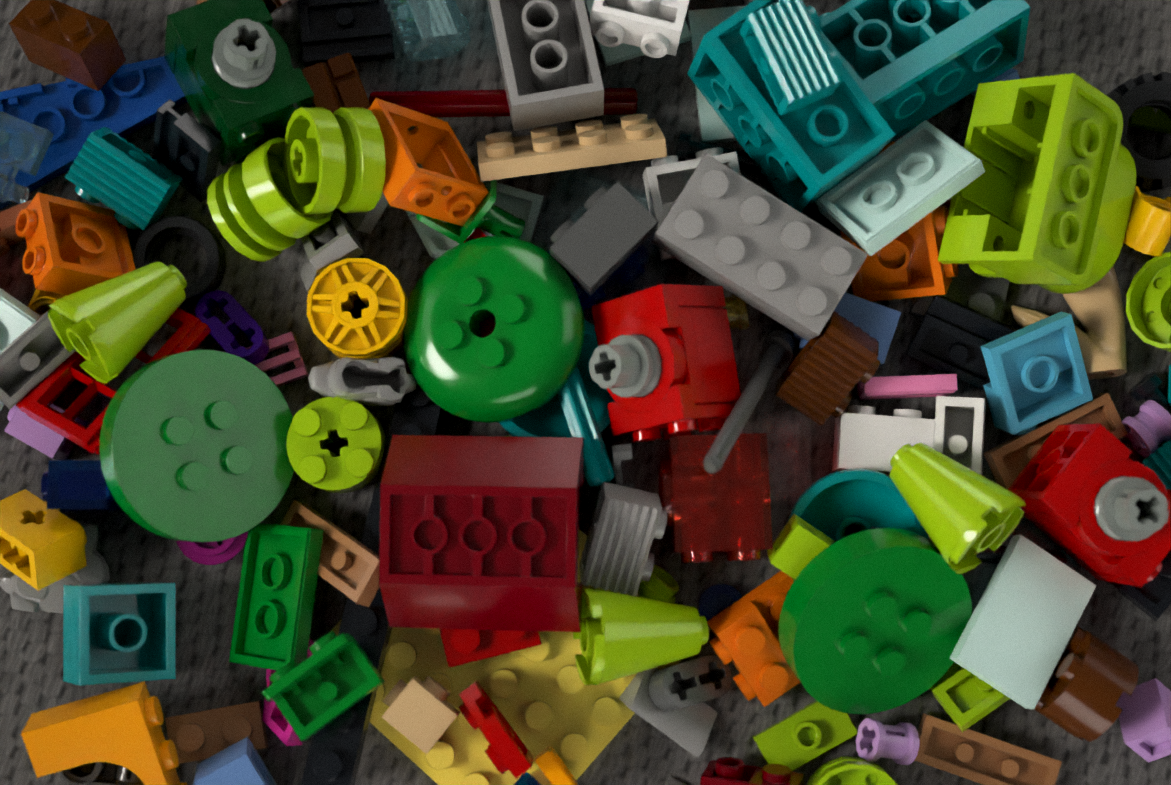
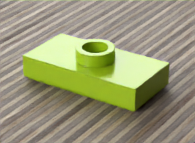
M816 700L752 737L767 764L785 765L793 771L857 735V730L847 713L830 709Z

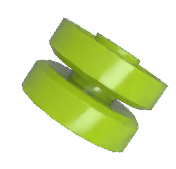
M300 107L292 113L287 124L284 139L283 161L287 188L296 209L303 214H327L334 211L335 208L344 213L373 210L381 198L385 183L386 156L380 125L372 111L363 107H341L332 114L330 110L323 107Z

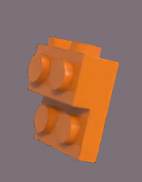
M38 192L26 209H22L19 212L15 223L17 236L24 237L27 244L22 262L23 271L26 274L33 275L35 289L69 295L88 286L90 287L136 270L126 226L115 219V211Z
M937 207L871 257L868 255L851 282L853 295L872 302L945 295L952 282V277L958 276V264H943L937 261L949 213L948 207ZM841 231L842 239L862 250Z
M783 571L778 572L707 621L708 626L715 635V638L709 641L711 647L724 665L732 661L739 674L732 678L748 702L756 697L763 707H766L800 683L787 664L779 642L780 613L786 595L794 582Z

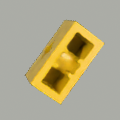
M26 489L0 500V564L36 590H40L87 566L85 552L87 536L79 522L70 519L53 508L49 502L41 500Z

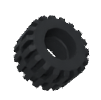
M1152 72L1145 73L1137 78L1129 79L1106 96L1115 101L1121 110L1123 132L1120 143L1128 149L1135 162L1137 173L1136 186L1139 187L1141 192H1151L1171 187V151L1165 157L1157 160H1150L1140 156L1134 151L1128 141L1127 124L1131 114L1145 106L1157 108L1166 113L1171 119V73L1161 72L1158 75H1152Z

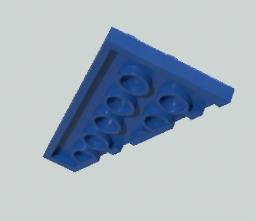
M164 56L122 65L99 91L67 77L65 78L66 81L43 86L41 83L1 91L0 210L70 170L75 158L78 156V152L82 149L91 132L107 127L112 132L119 134L120 137L126 138L155 121L157 109L171 99L176 103L175 109L188 102Z

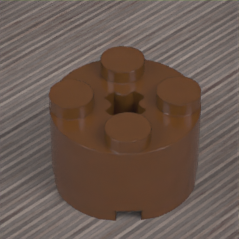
M1076 625L1034 710L1082 741L1083 738L1088 742L1094 741L1104 734L1122 713L1123 710L1115 704L1123 691L1132 696L1139 677V667L1129 658Z

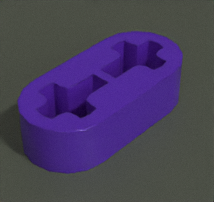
M215 290L208 292L200 298L195 308L196 317L209 326L211 329L209 335L224 352L243 358L253 365L262 362L269 351V341L258 323L233 296L226 291ZM217 306L230 319L226 324H223L217 317L212 315L211 311ZM241 332L248 340L253 342V346L249 349L240 346L235 336Z

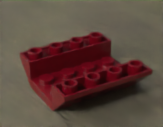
M392 435L380 485L379 585L389 627L581 632L582 583H578L579 487L583 486L584 437Z

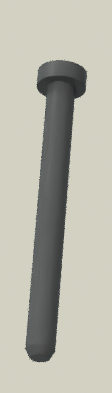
M773 330L765 337L762 343L763 357L703 460L704 469L707 472L715 473L721 470L779 364L787 362L792 357L796 349V343L787 332Z

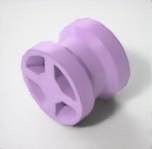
M1147 400L1140 406L1139 413L1134 417L1128 416L1122 420L1128 433L1125 437L1130 440L1136 452L1145 458L1158 449V445L1163 441L1168 442L1171 439V415L1153 400Z

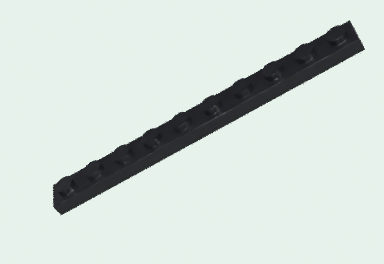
M406 361V373L411 374V371ZM418 384L414 391L404 395L401 403L397 402L395 404L361 541L362 544L378 555L380 551V485L392 435L439 436L445 412L444 409L425 395ZM379 588L369 607L357 604L347 597L338 635L342 633L352 634L381 675L392 627H389ZM377 688L313 735L301 785H354Z

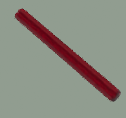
M604 88V115L636 113L638 96L635 88ZM505 89L374 91L370 93L369 97L370 105L375 98L432 117L510 116Z

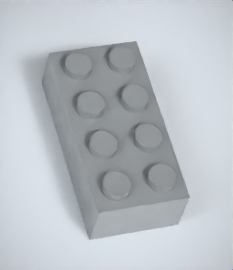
M487 0L514 131L604 115V87L584 0Z
M707 153L703 156L650 242L717 285L723 286L725 290L807 341L819 336L868 256L862 250Z

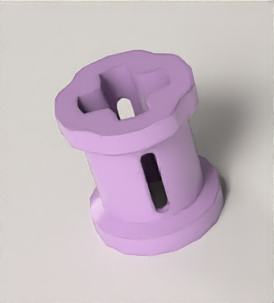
M866 718L858 726L856 750L859 757L864 758L866 761L875 762L879 758L893 759L897 764L909 765L916 759L919 751V734L912 723L899 722L892 726L883 725L876 719Z

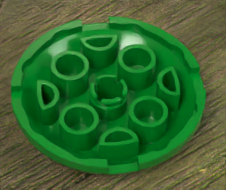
M487 236L472 239L449 249L439 256L423 272L410 294L407 321L402 332L404 353L408 367L425 395L439 407L453 415L484 423L510 421L512 418L523 415L533 409L537 410L549 402L563 388L573 373L584 341L585 323L583 307L580 305L577 291L568 272L555 258L540 247L508 236ZM494 316L496 319L494 331L487 337H482L481 326H479L480 322H484L488 317Z

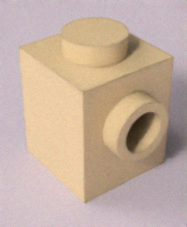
M416 676L408 684L400 679L382 701L389 707L382 715V718L425 754L431 750L459 715L460 711L446 701L450 693L430 676H427L424 681Z

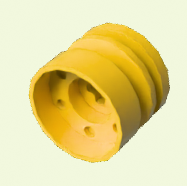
M346 258L330 264L315 278L307 295L306 315L313 333L336 357L340 359L345 357L360 359L392 357L403 347L402 332L407 321L408 298L399 280L386 266L368 258ZM361 299L364 305L368 307L362 309L361 318L355 319L351 312L347 310L353 309L355 306L354 301Z

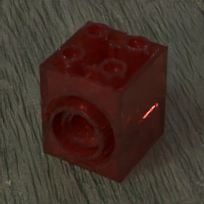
M767 433L740 434L723 467L715 473H709L704 469L703 460L717 435L671 436L666 443V459L659 461V498L662 510L667 511L666 525H669L670 554H681V563L713 561V553L726 552L727 562L761 560L760 551L773 549Z

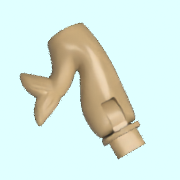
M1113 266L1101 280L1091 287L1076 293L1063 294L1066 302L1086 330L1085 333L1075 326L1088 380L1113 378L1127 373L1123 302ZM1016 305L1011 306L1013 317L1021 328L1049 317L1040 311Z

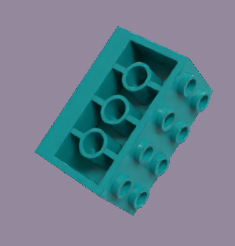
M754 0L704 34L687 75L782 201L803 213L816 204V200L875 158L896 134L843 65V74L840 76L842 82L832 95L781 116L774 105L773 98L770 97L765 81L761 78V73L757 70V65L753 62V57L745 45L744 38L741 37L740 29L746 17L752 12H757L761 8L765 9L769 5H774L784 0ZM821 37V39H822V41H823V43H824L826 49H827V50L830 49L829 46L826 44V42H825V41L823 40V38Z
M851 0L833 12H827L819 16L822 25V31L819 34L829 48L835 50L842 65L896 134L888 142L889 144L923 121L928 120L977 90L978 83L990 82L1022 62L1024 59L1030 6L1025 0Z

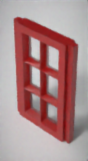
M177 308L165 323L178 330L154 356L140 350L135 358L148 364L164 356L192 351L211 332V329L207 324L201 322L199 318ZM76 350L21 399L16 406L19 410L26 413L28 417L91 453L99 455L101 427L108 406L88 428L76 422L75 418L100 392L113 398L118 390L95 380L92 376L83 372L84 369L80 364L86 359ZM75 379L88 385L63 413L50 407Z

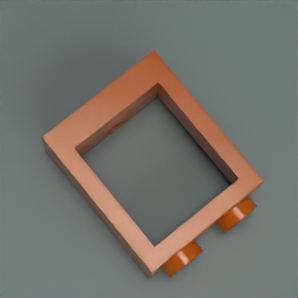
M375 98L368 110L372 111L379 122L384 139L386 169L382 192L389 205L463 227L489 192L484 183L481 182L480 176L449 123ZM411 126H415L413 130H408Z

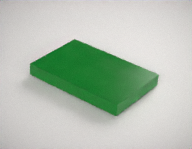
M259 523L248 531L229 662L278 670L289 662L294 661L298 666L307 659L324 530Z

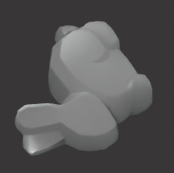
M345 357L337 361L312 367L308 376L310 388L323 397L334 398L337 396L371 406H389L397 402L401 403L404 395L414 391L417 385L414 376L406 373L404 361L395 357L368 359Z
M83 520L77 521L81 524L87 536V544L85 545L86 567L40 590H36L14 573L7 572L1 575L0 586L6 593L10 594L12 609L63 614V585L108 583L110 579L109 567L104 557L96 551L99 539L98 525L93 522L85 523Z

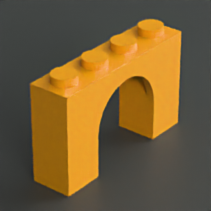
M145 682L32 713L21 732L37 778L87 763L108 762L129 769L141 779L144 785H188L186 782L180 783L175 769L178 767L176 747L171 739L165 740L160 726L163 724V711L157 696L150 697Z

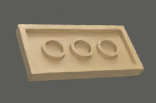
M646 114L626 115L620 118L621 123L603 125L601 120L581 121L575 124L576 129L558 131L556 126H541L531 129V135L512 137L511 132L491 133L485 136V141L477 142L480 180L483 182L667 157L666 139L655 118L648 119Z

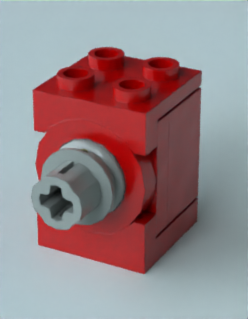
M660 284L592 306L598 347L594 350L593 356L589 361V372L592 380L601 388H607L608 393L615 401L607 403L613 436L632 435L633 443L660 439L661 433H663L664 440L666 441L692 436L691 431L697 430V426L699 427V432L720 430L741 395L727 309H723V307H726L723 286Z
M1102 424L1058 425L1008 490L1025 501L1026 505L1020 507L1024 511L1023 515L1097 580L1142 587L1159 574L1163 566L1161 561L1171 550V490L1166 489L1153 470L1139 462L1133 461L1129 457L1132 451Z

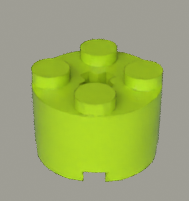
M337 396L334 398L324 397L309 403L295 413L287 435V453L293 469L302 480L327 492L349 493L363 488L378 474L386 444V436L377 418L362 404ZM337 434L343 440L348 441V446L340 448V456L338 457L332 451L327 450V445L334 442V436Z

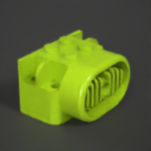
M1075 73L978 83L964 148L982 161L985 173L951 197L937 261L943 264H969V267L980 276L1003 277L1014 284L1038 285L1050 292L1059 294L1076 293L1091 287L1101 280L1113 267L1122 250L1137 179L1133 157L1128 149L1120 143L1123 132V117L1116 102Z

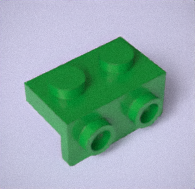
M334 632L326 634L309 648L313 655L298 666L294 661L289 662L269 677L272 685L265 689L262 694L267 701H274L301 741L309 739L385 682L352 634L342 633L338 636Z

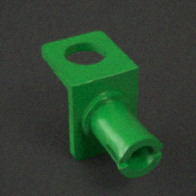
M497 180L483 182L489 193L463 227L416 214L418 221L459 244L463 243L471 232L477 228H481L493 236H514L518 239L525 228V220L517 218L494 204L497 198Z

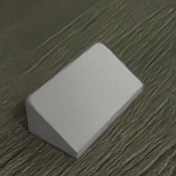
M48 312L42 315L0 353V401L9 409L14 407L76 351L74 349L69 353L63 346L51 325Z
M655 667L637 673L619 699L638 716L696 758H699L704 751L718 712L705 702L674 711H663L653 703L648 687L651 676L659 668ZM678 682L669 684L671 694L683 690L682 685Z

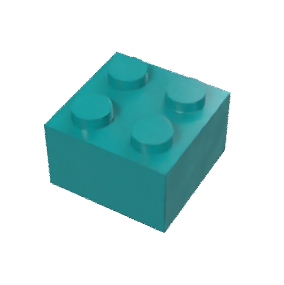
M152 581L63 585L64 682L82 686L176 679V583Z

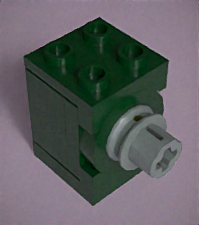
M207 0L167 15L164 58L172 73L175 74L174 76L199 123L208 125L216 133L218 139L222 141L219 156L222 166L236 161L237 164L244 162L247 155L270 139L278 137L285 139L287 124L292 113L300 107H311L314 99V93L300 68L294 69L292 67L287 44L277 31L272 28L273 18L263 0Z

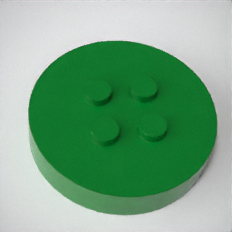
M192 350L161 357L133 373L115 393L107 408L99 441L100 461L105 481L122 510L133 521L154 534L168 539L188 542H216L239 536L257 526L269 516L283 498L290 484L294 469L289 461L286 443L293 419L291 411L275 383L257 366L236 355L216 350Z
M875 528L854 533L821 551L804 567L794 580L784 600L779 619L778 634L782 654L806 691L815 700L830 709L849 714H873L899 707L926 692L940 680L954 663L949 658L972 615L970 591L963 575L957 574L952 570L936 546L922 535L900 528Z

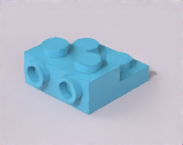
M1061 311L981 346L990 382L984 384L983 387L994 426L1012 435H1023L1037 428V424L1065 414L1077 406L1093 400L1073 318L1069 313Z

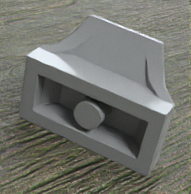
M335 208L330 221L309 235L300 238L305 249L304 264L300 275L306 291L309 292L315 278L330 264L346 258H357L365 253L357 236L337 208Z

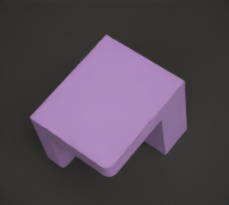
M1156 678L1137 685L1132 696L1123 691L1116 706L1123 710L1119 715L1124 743L1148 763L1171 755V691Z

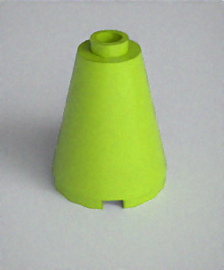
M157 261L57 299L49 305L52 309L47 311L48 318L66 350L70 353L76 349L86 359L80 364L84 371L95 380L107 384L112 379L118 377L186 299L184 289L187 287V283L175 266L171 264L166 266L162 262Z
M917 443L914 446L911 444L902 446L890 461L892 466L890 471L891 480L948 566L957 574H964L982 563L976 555L988 547L993 552L998 549L1014 531L1023 517L1024 511L1020 507L1026 504L1018 495L924 443Z
M596 588L582 589V631L573 632V639H580L582 654L575 655L580 679L584 685H599L698 655L701 646L706 645L708 642V623L705 616H700L698 610L693 606Z

